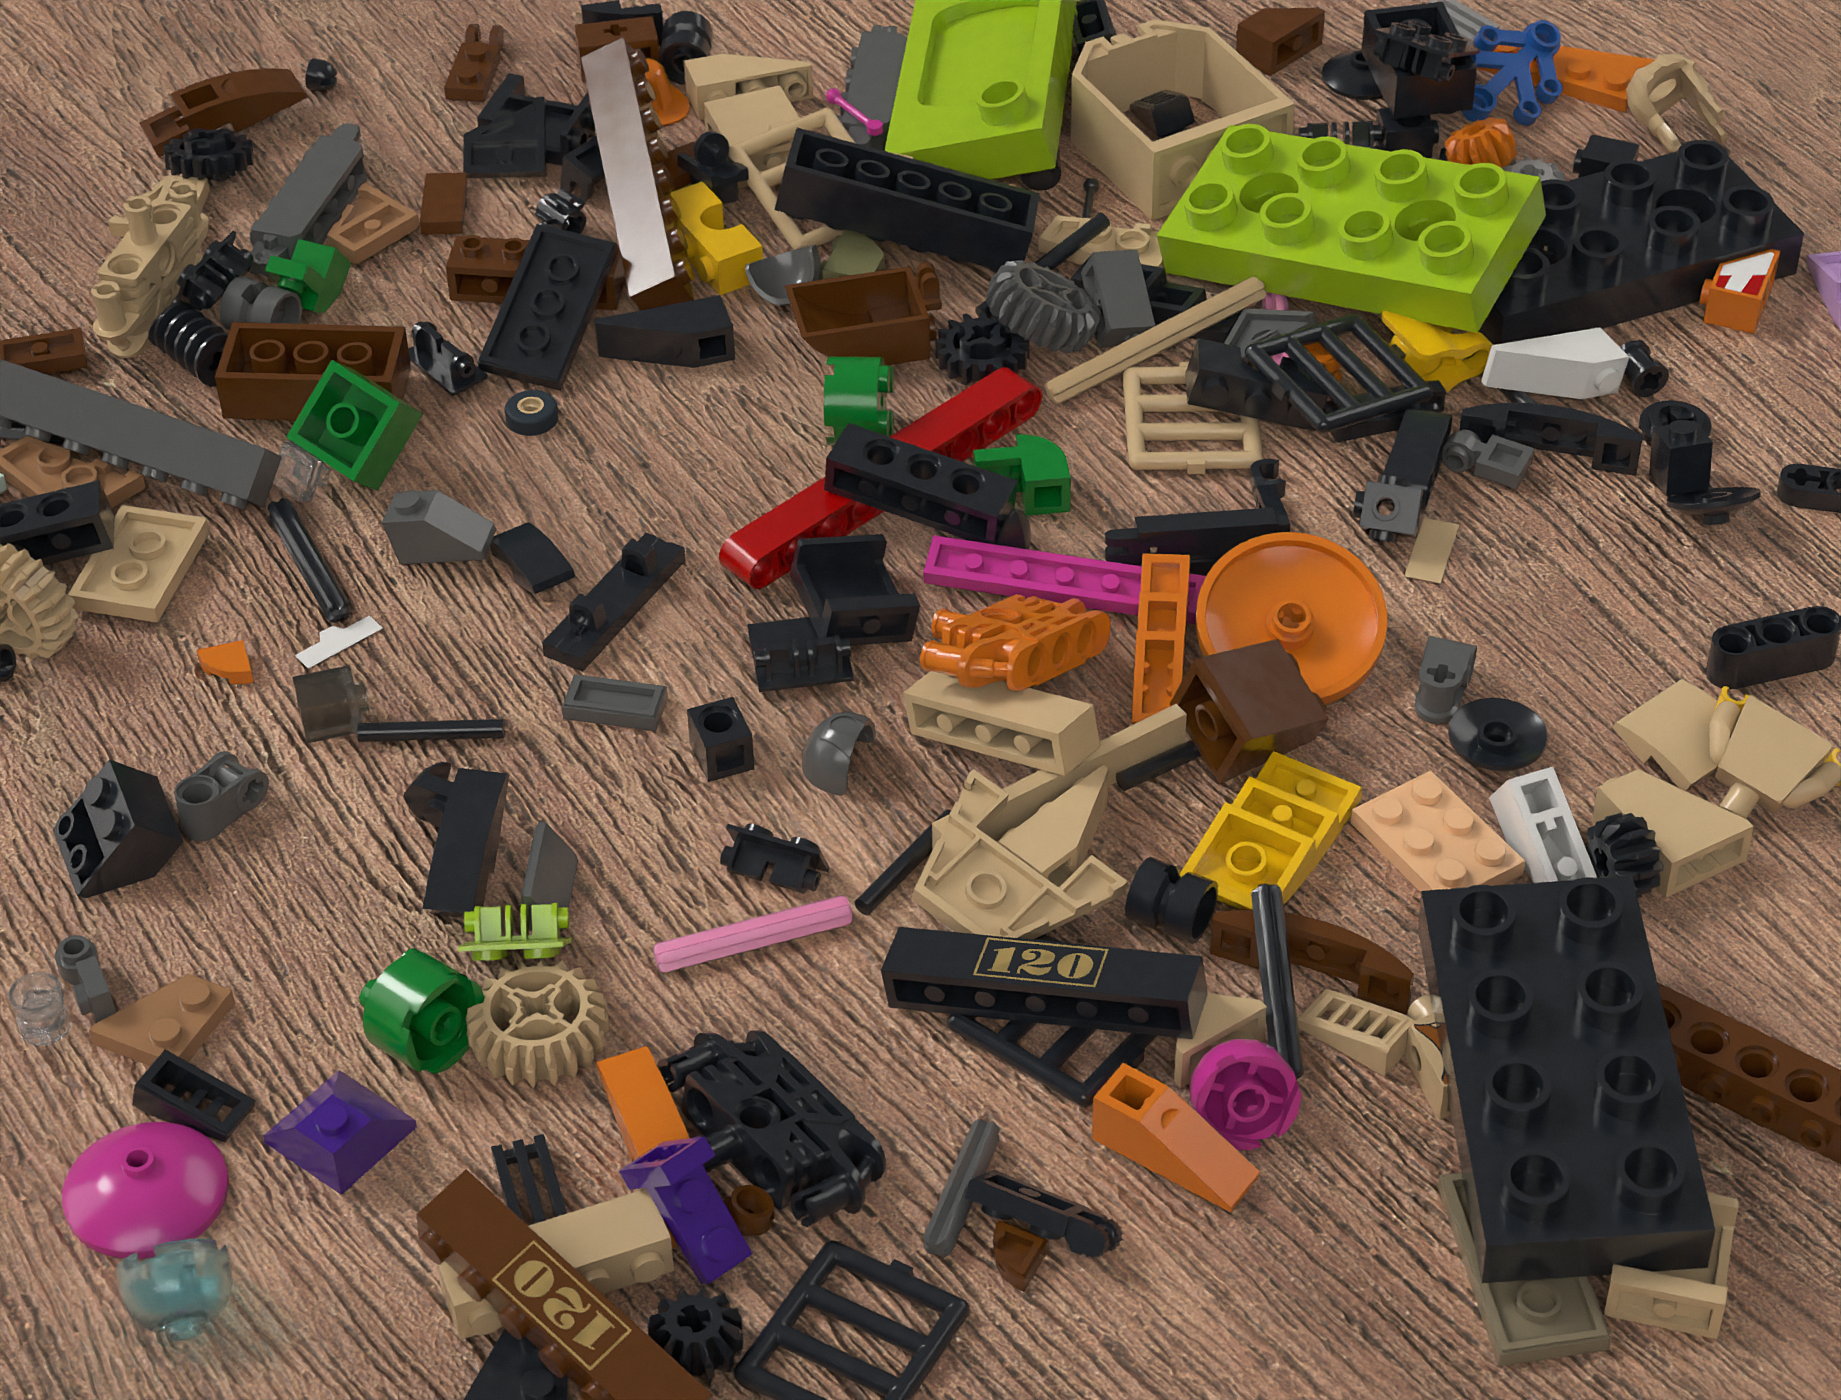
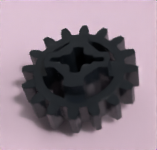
M224 128L217 130L192 129L188 131V134H182L183 139H170L171 144H165L163 150L165 169L171 170V175L182 174L184 179L196 177L198 180L208 178V180H215L217 182L224 181L230 178L229 175H236V170L247 171V166L254 164L252 140L247 139L244 134L235 136L234 131Z
M980 312L978 318L972 319L966 313L963 314V322L959 323L951 319L948 321V329H939L938 339L935 340L938 368L940 370L947 369V375L950 379L962 376V384L964 385L969 384L972 380L980 381L1003 367L1017 373V369L1025 370L1027 368V359L1030 358V340L1025 341L1024 337L1019 334L1011 333V329L1008 326L1000 324L998 321L999 317L987 318L985 312Z

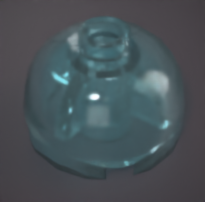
M185 1239L162 1243L154 1246L155 1257L139 1263L136 1252L117 1264L115 1273L119 1295L125 1311L139 1326L151 1332L167 1333L168 1339L173 1341L186 1340L200 1335L203 1332L202 1326L213 1321L225 1309L233 1286L229 1247L224 1244L220 1251H218L216 1240Z

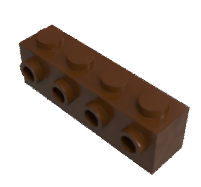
M476 235L456 236L446 264L450 300L502 304L529 240H522L520 238H485ZM619 246V252L595 307L597 310L617 311L625 283V273Z

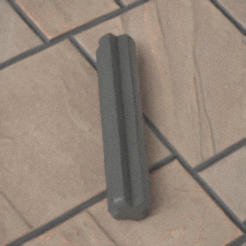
M977 1119L972 1123L923 1236V1247L929 1254L946 1257L952 1253L973 1201L965 1198L969 1180L986 1173L1000 1140L998 1134L1000 1129L996 1123L986 1122L983 1119Z

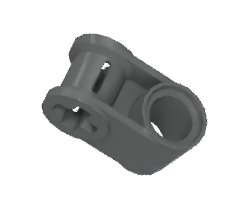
M1435 636L1428 637L1419 670V681L1421 684L1415 699L1414 710L1418 717L1434 724L1450 722L1453 714L1459 709L1465 688L1469 686L1476 659V645Z
M221 751L214 755L207 764L189 777L181 780L175 787L174 794L182 834L193 841H206L218 836L247 811L256 808L262 802L269 787L267 774L259 769L249 770L239 764L237 756L228 751Z

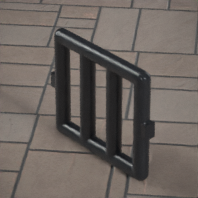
M1350 314L1249 344L1245 348L1246 358L1273 385L1271 391L1281 402L1288 400L1320 433H1328L1427 402L1433 397L1432 387L1404 360L1406 354L1396 344L1389 345L1358 314ZM1352 333L1407 389L1393 393L1338 336ZM1319 343L1374 399L1359 403L1304 346ZM1285 352L1341 410L1326 414L1271 356Z
M1047 933L1033 939L1061 942ZM950 1014L947 1019V1025L953 1032L1080 1107H1089L1093 1104V1097L1122 1063L1136 1069L1144 1061V1049L1157 1037L1156 1035L1130 1033L1082 1083L1059 1068L1097 1029L1070 1027L1039 1058L1017 1045L1037 1023L1010 1020L996 1033L976 1021L977 1017Z
M830 1240L823 1245L736 1365L734 1378L738 1383L773 1400H828L763 1369L779 1346L885 1396L884 1400H912L968 1317L970 1305L965 1299L913 1275V1267L893 1259L891 1264L888 1265L838 1241ZM838 1266L942 1315L929 1334L925 1335L821 1286L834 1268ZM810 1306L914 1356L901 1375L897 1377L793 1328V1325L806 1307Z

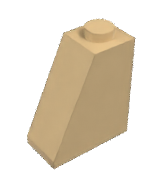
M1639 769L1619 778H1611L1597 788L1592 817L1594 824L1597 821L1604 820L1606 816L1622 813V815L1632 813L1635 817H1643L1647 822L1648 830L1655 831V842L1657 847L1661 848L1659 859L1664 865L1663 871L1659 872L1661 878L1660 886L1656 888L1665 898L1747 860L1754 826L1743 817Z

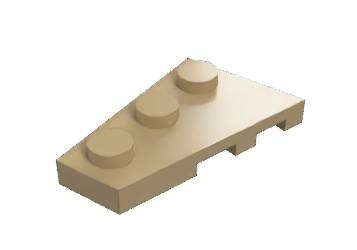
M1057 215L1038 238V251L1045 254L1091 220V218ZM1135 223L1134 229L1114 228L1110 224L1107 229L1066 259L1083 265L1093 252L1137 249L1141 264L1164 268L1156 236L1158 232L1151 231V224Z

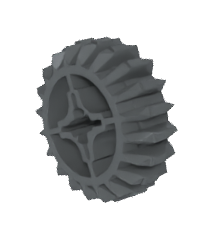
M1017 260L1016 262L1007 261L993 275L989 283L990 287L986 294L985 302L990 307L992 315L999 317L998 321L1000 324L1008 326L1011 329V333L1019 334L1024 337L1025 341L1030 340L1036 343L1038 347H1048L1052 352H1057L1058 350L1063 353L1080 352L1083 347H1086L1088 341L1092 340L1098 329L1096 326L1100 321L1099 315L1101 311L1094 304V299L1087 296L1088 293L1085 289L1075 285V281L1066 279L1062 276V273L1051 271L1048 266L1043 268L1035 262L1027 264L1023 260Z

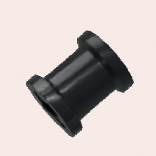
M1642 340L1629 341L1620 347L1629 356L1624 375H1627L1631 380V388L1634 393L1639 397H1648L1659 392L1668 381L1669 372L1665 365L1661 362H1655L1651 358L1649 346Z

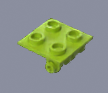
M558 903L531 905L532 934L529 935L527 904H521V935H514L512 905H506V936H503L501 906H475L474 911L464 913L465 932H474L475 941H469L458 946V952L471 951L472 961L500 960L508 956V949H524V958L555 957V955L560 954L559 947H564L571 943V937H560V928H569L568 907L559 908Z

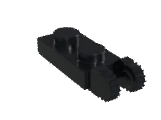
M992 1170L969 1180L965 1198L981 1204V1211L997 1219L1011 1220L1015 1218L1031 1225L1030 1231L1043 1238L1060 1240L1065 1237L1071 1251L1079 1255L1085 1254L1086 1258L1089 1256L1092 1259L1100 1257L1103 1253L1116 1249V1247L1120 1246V1241L1123 1240L1122 1235L1124 1233L1121 1232L1122 1227L1118 1225V1222L1113 1221V1218L1109 1220L1106 1215L1093 1211L1089 1207L999 1171Z

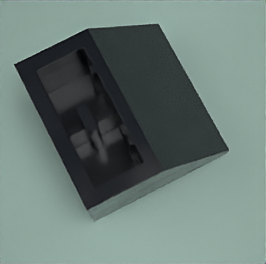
M110 759L99 773L89 780L85 790L69 810L60 816L56 826L53 828L76 895L82 898H89L155 877L183 843L158 777Z

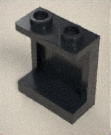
M508 73L477 116L478 127L491 124L495 118L508 111L512 114L532 104V99L536 97L526 96L524 76ZM588 92L579 105L545 99L546 163L562 166L563 156L589 141L595 132Z
M883 534L806 538L797 541L790 577L819 638L832 637L839 634L840 639L849 638L850 646L912 641L921 605L915 593H898L883 562L887 541Z

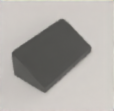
M538 822V825L535 826L521 893L522 904H527L529 931H532L531 905L558 903L559 908L568 907L569 909L578 865V859L574 851L546 822Z

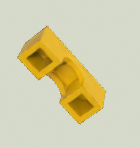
M699 182L671 192L681 212V219L677 220L678 227L683 232L688 244V249L684 251L685 258L695 267L701 280L708 282L719 295L750 285L745 266L746 264L763 259V245L743 224L724 229L722 202L705 183Z

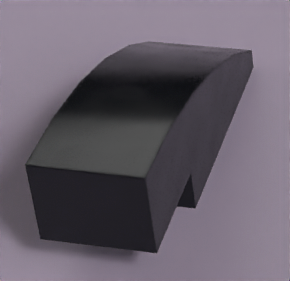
M458 768L437 835L422 909L433 915L464 918V913L474 911L475 906L484 907L489 873L494 874L509 774Z

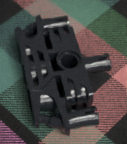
M750 1030L747 1033L746 1041L737 1043L733 1040H727L717 1033H699L695 1036L694 1046L658 1061L657 1067L666 1085H668L669 1092H675L684 1087L681 1111L705 1136L716 1155L702 1164L706 1172L708 1173L721 1165L731 1162L754 1186L762 1188L772 1197L774 1206L778 1210L787 1207L790 1201L794 1217L797 1221L802 1219L801 1225L809 1227L824 1217L842 1209L851 1214L858 1213L865 1202V1190L869 1183L879 1180L886 1170L885 1154L878 1140L807 1068L764 1031Z

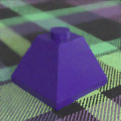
M338 1070L263 1136L264 1143L342 1195L417 1128L415 1119Z

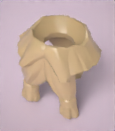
M1678 53L1659 54L1655 61L1636 70L1626 89L1630 112L1636 121L1647 126L1651 133L1658 137L1666 153L1669 154L1678 151L1681 144L1660 115L1682 98H1686L1719 144L1722 145L1729 137L1727 132L1719 125V122L1725 118V113L1709 92L1708 83L1703 75L1695 71L1696 61Z

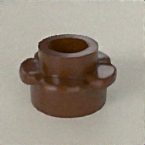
M742 1185L732 1192L731 1197L729 1196L724 1199L725 1206L743 1236H758L770 1230V1222L775 1217L773 1211L774 1202L765 1190L753 1185Z

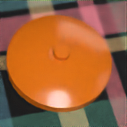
M1297 532L1271 533L1249 539L1237 545L1213 565L1198 595L1195 616L1196 636L1203 656L1278 639L1285 651L1292 654L1298 662L1300 674L1310 690L1316 693L1322 699L1324 705L1354 691L1367 679L1375 668L1381 656L1386 638L1387 608L1382 590L1371 571L1360 559L1344 547L1311 534Z

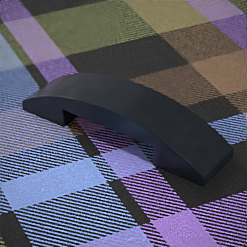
M1496 403L1462 409L1459 431L1465 429L1478 435L1481 442L1485 444L1488 443L1492 435L1538 450L1593 458L1591 467L1593 470L1633 476L1637 474L1643 436L1636 431L1605 417L1572 408L1537 403Z

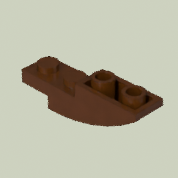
M266 68L238 71L212 77L171 93L174 106L139 124L159 158L164 155V145L171 144L170 139H183L182 134H188V131L192 129L216 130L230 123L235 133L291 107L306 99L307 96L291 69Z

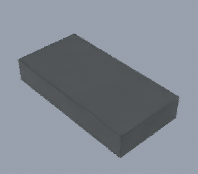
M574 674L562 705L563 719L656 731L668 699L667 686Z

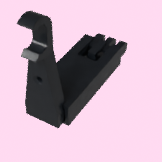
M1261 459L1251 465L1250 485L1255 498L1256 509L1135 517L1134 528L1112 529L1105 532V544L1107 545L1105 548V560L1142 566L1143 554L1190 555V574L1207 576L1213 565L1237 545L1261 535L1290 532V521L1280 499L1285 496L1286 481L1280 478L1275 479L1279 476V460ZM1156 547V552L1150 553V549Z

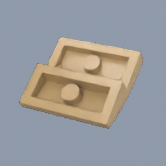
M1684 679L1679 680L1612 726L1643 764L1654 758L1678 788L1684 791L1689 790L1718 769V766L1709 757V723L1715 712L1717 700Z

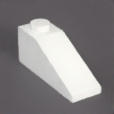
M1600 327L1497 344L1491 347L1481 382L1486 387L1586 399L1618 393L1629 356Z
M1553 766L1509 779L1489 797L1507 844L1525 860L1524 869L1533 883L1567 881L1584 877L1597 878Z

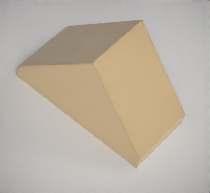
M1208 993L1194 1038H1177L1174 1082L1180 1088L1191 1083L1192 1074L1202 1057L1220 1043L1233 1039H1252L1263 1042L1267 1006L1258 999Z

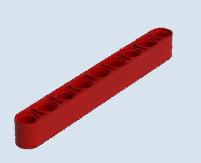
M1003 367L890 437L963 462L973 456V450L986 448L1030 420L1040 408L1043 399L1042 390L1011 369ZM825 477L729 536L719 551V562L752 588L761 589L791 571L798 540L847 536L884 511L825 491Z

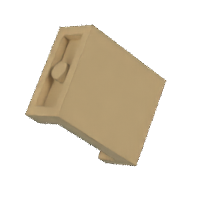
M780 85L704 102L706 132L716 131L721 133L728 140L730 147L767 132L771 123L781 119L789 123L800 118ZM793 139L749 156V158L760 173L787 162ZM746 181L737 182L738 189L749 186Z
M1707 1192L1716 1229L1708 1268L1651 1272L1613 1264L1604 1316L1718 1339L1727 1300L1728 1287H1726L1739 1201L1735 1198Z

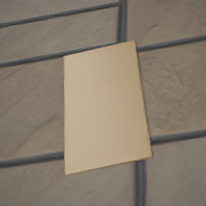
M1423 517L1404 577L1441 584L1459 524Z

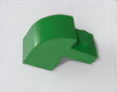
M298 239L291 260L270 255L265 271L278 282V288L296 293L299 296L302 309L324 313L339 297L351 262L334 247Z
M1018 434L1016 435V446L973 450V466L1018 481L1017 492L1021 493L1026 516L1070 512V471L1064 452L1055 443L1039 436Z

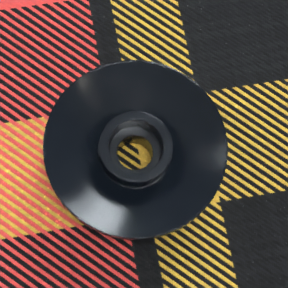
M1361 51L1340 53L1330 58L1324 64L1322 80L1327 88L1334 93L1357 100H1371L1383 97Z
M1753 487L1712 488L1671 496L1667 499V506L1680 512L1701 515L1702 524L1704 525L1722 524L1730 521L1729 512L1751 504L1761 497L1760 489Z
M1483 698L1463 705L1453 714L1449 723L1448 737L1455 752L1467 762L1488 770L1511 771L1532 764L1542 755L1547 743V729L1542 719L1532 709L1521 703L1503 698Z

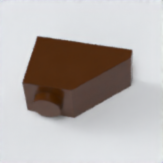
M1263 8L1238 23L1236 51L1255 68L1272 76L1323 44L1325 11L1321 8Z

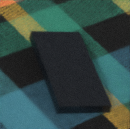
M536 224L478 359V367L487 373L561 391L619 252L617 243Z

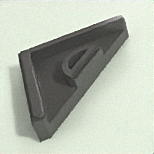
M1243 309L1224 344L1240 347L1241 357L1245 363H1248L1249 360L1245 356V348L1249 344L1318 324V321L1313 311Z

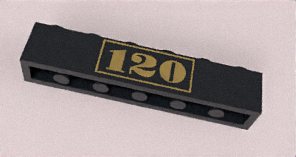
M908 927L898 928L881 968L889 1008L1184 1039L1194 1038L1208 995L1202 956Z

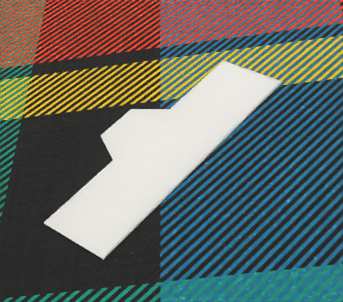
M367 616L345 629L331 626L319 633V643L296 654L295 657L309 669L383 628L371 616Z

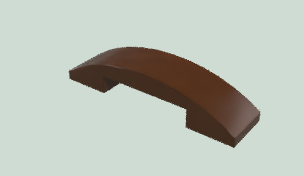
M1230 910L1215 913L1212 919L1210 954L1259 969L1253 910ZM1284 912L1290 963L1357 983V999L1407 1015L1411 1002L1414 973L1403 962L1376 943L1343 927L1311 917Z

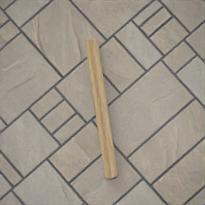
M1254 276L1047 381L1045 388L1049 400L1059 405L1120 374L1125 369L1133 367L1243 309L1260 302L1266 297L1264 283Z

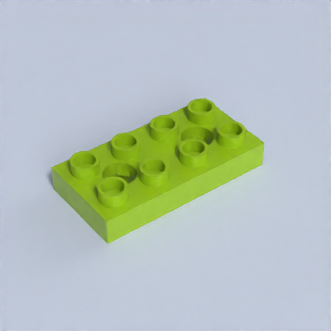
M1243 124L1239 126L1229 125L1156 236L1165 271L1169 274L1232 286L1254 276L1264 283L1265 292L1377 314H1382V311L1385 310L1424 323L1478 333L1546 217L1541 179L1538 176L1504 171L1501 167L1491 163L1467 165L1425 158L1420 153L1412 150L1389 152L1348 145L1335 137L1312 139L1270 132L1265 127L1257 124Z

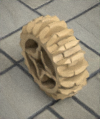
M8 543L5 546L0 545V644L10 645L14 649L15 654H26L31 660L38 656L49 659L67 644L73 636L72 633L77 629L75 621L79 615L72 608L75 601L65 593L66 584L59 583L54 577L55 571H49L43 566L42 559L34 560L30 557L27 550L23 549L18 552L13 545Z
M541 958L537 966L527 967L521 960L518 970L511 972L501 967L498 976L499 980L484 978V985L482 987L484 1002L467 1009V1038L469 1047H472V1052L475 1053V1058L479 1062L480 1067H488L494 1079L506 1075L512 1087L522 1079H525L533 1089L539 1080L548 1079L555 1087L558 1076L565 1074L575 1079L578 1066L591 1068L594 1054L603 1053L605 1038L608 1037L607 1031H609L607 1001L604 999L603 993H600L595 979H586L581 967L568 971L563 960L554 967H549L543 958ZM570 1014L576 1017L572 1024L565 1021ZM504 1022L509 1023L510 1026L504 1032L500 1030Z

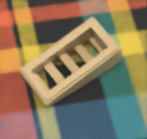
M1327 988L1297 1019L1299 1029L1384 1077L1404 1056L1408 1027L1415 1021L1399 1012ZM1328 1008L1335 1012L1328 1020L1319 1018ZM1344 1018L1350 1020L1346 1027L1339 1024ZM1360 1027H1363V1028L1366 1029V1031H1365L1364 1033H1363V1032H1360V1031H1357V1030H1358Z

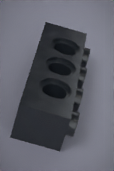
M848 423L826 457L824 490L969 541L996 545L1006 518L1011 510L1015 508L1018 481Z
M100 480L0 504V545L5 546L9 543L18 552L25 549L34 560L42 559L43 566L114 549V513Z

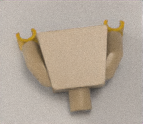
M1724 686L1715 705V712L1709 723V757L1718 766L1715 778L1730 787L1719 807L1747 819L1756 804L1776 814L1783 806L1788 808L1800 807L1826 795L1835 786H1841V764L1837 760V756L1841 752L1839 748L1833 749L1829 754L1833 746L1831 742L1751 695L1745 694L1743 700L1736 701L1727 695L1729 687Z

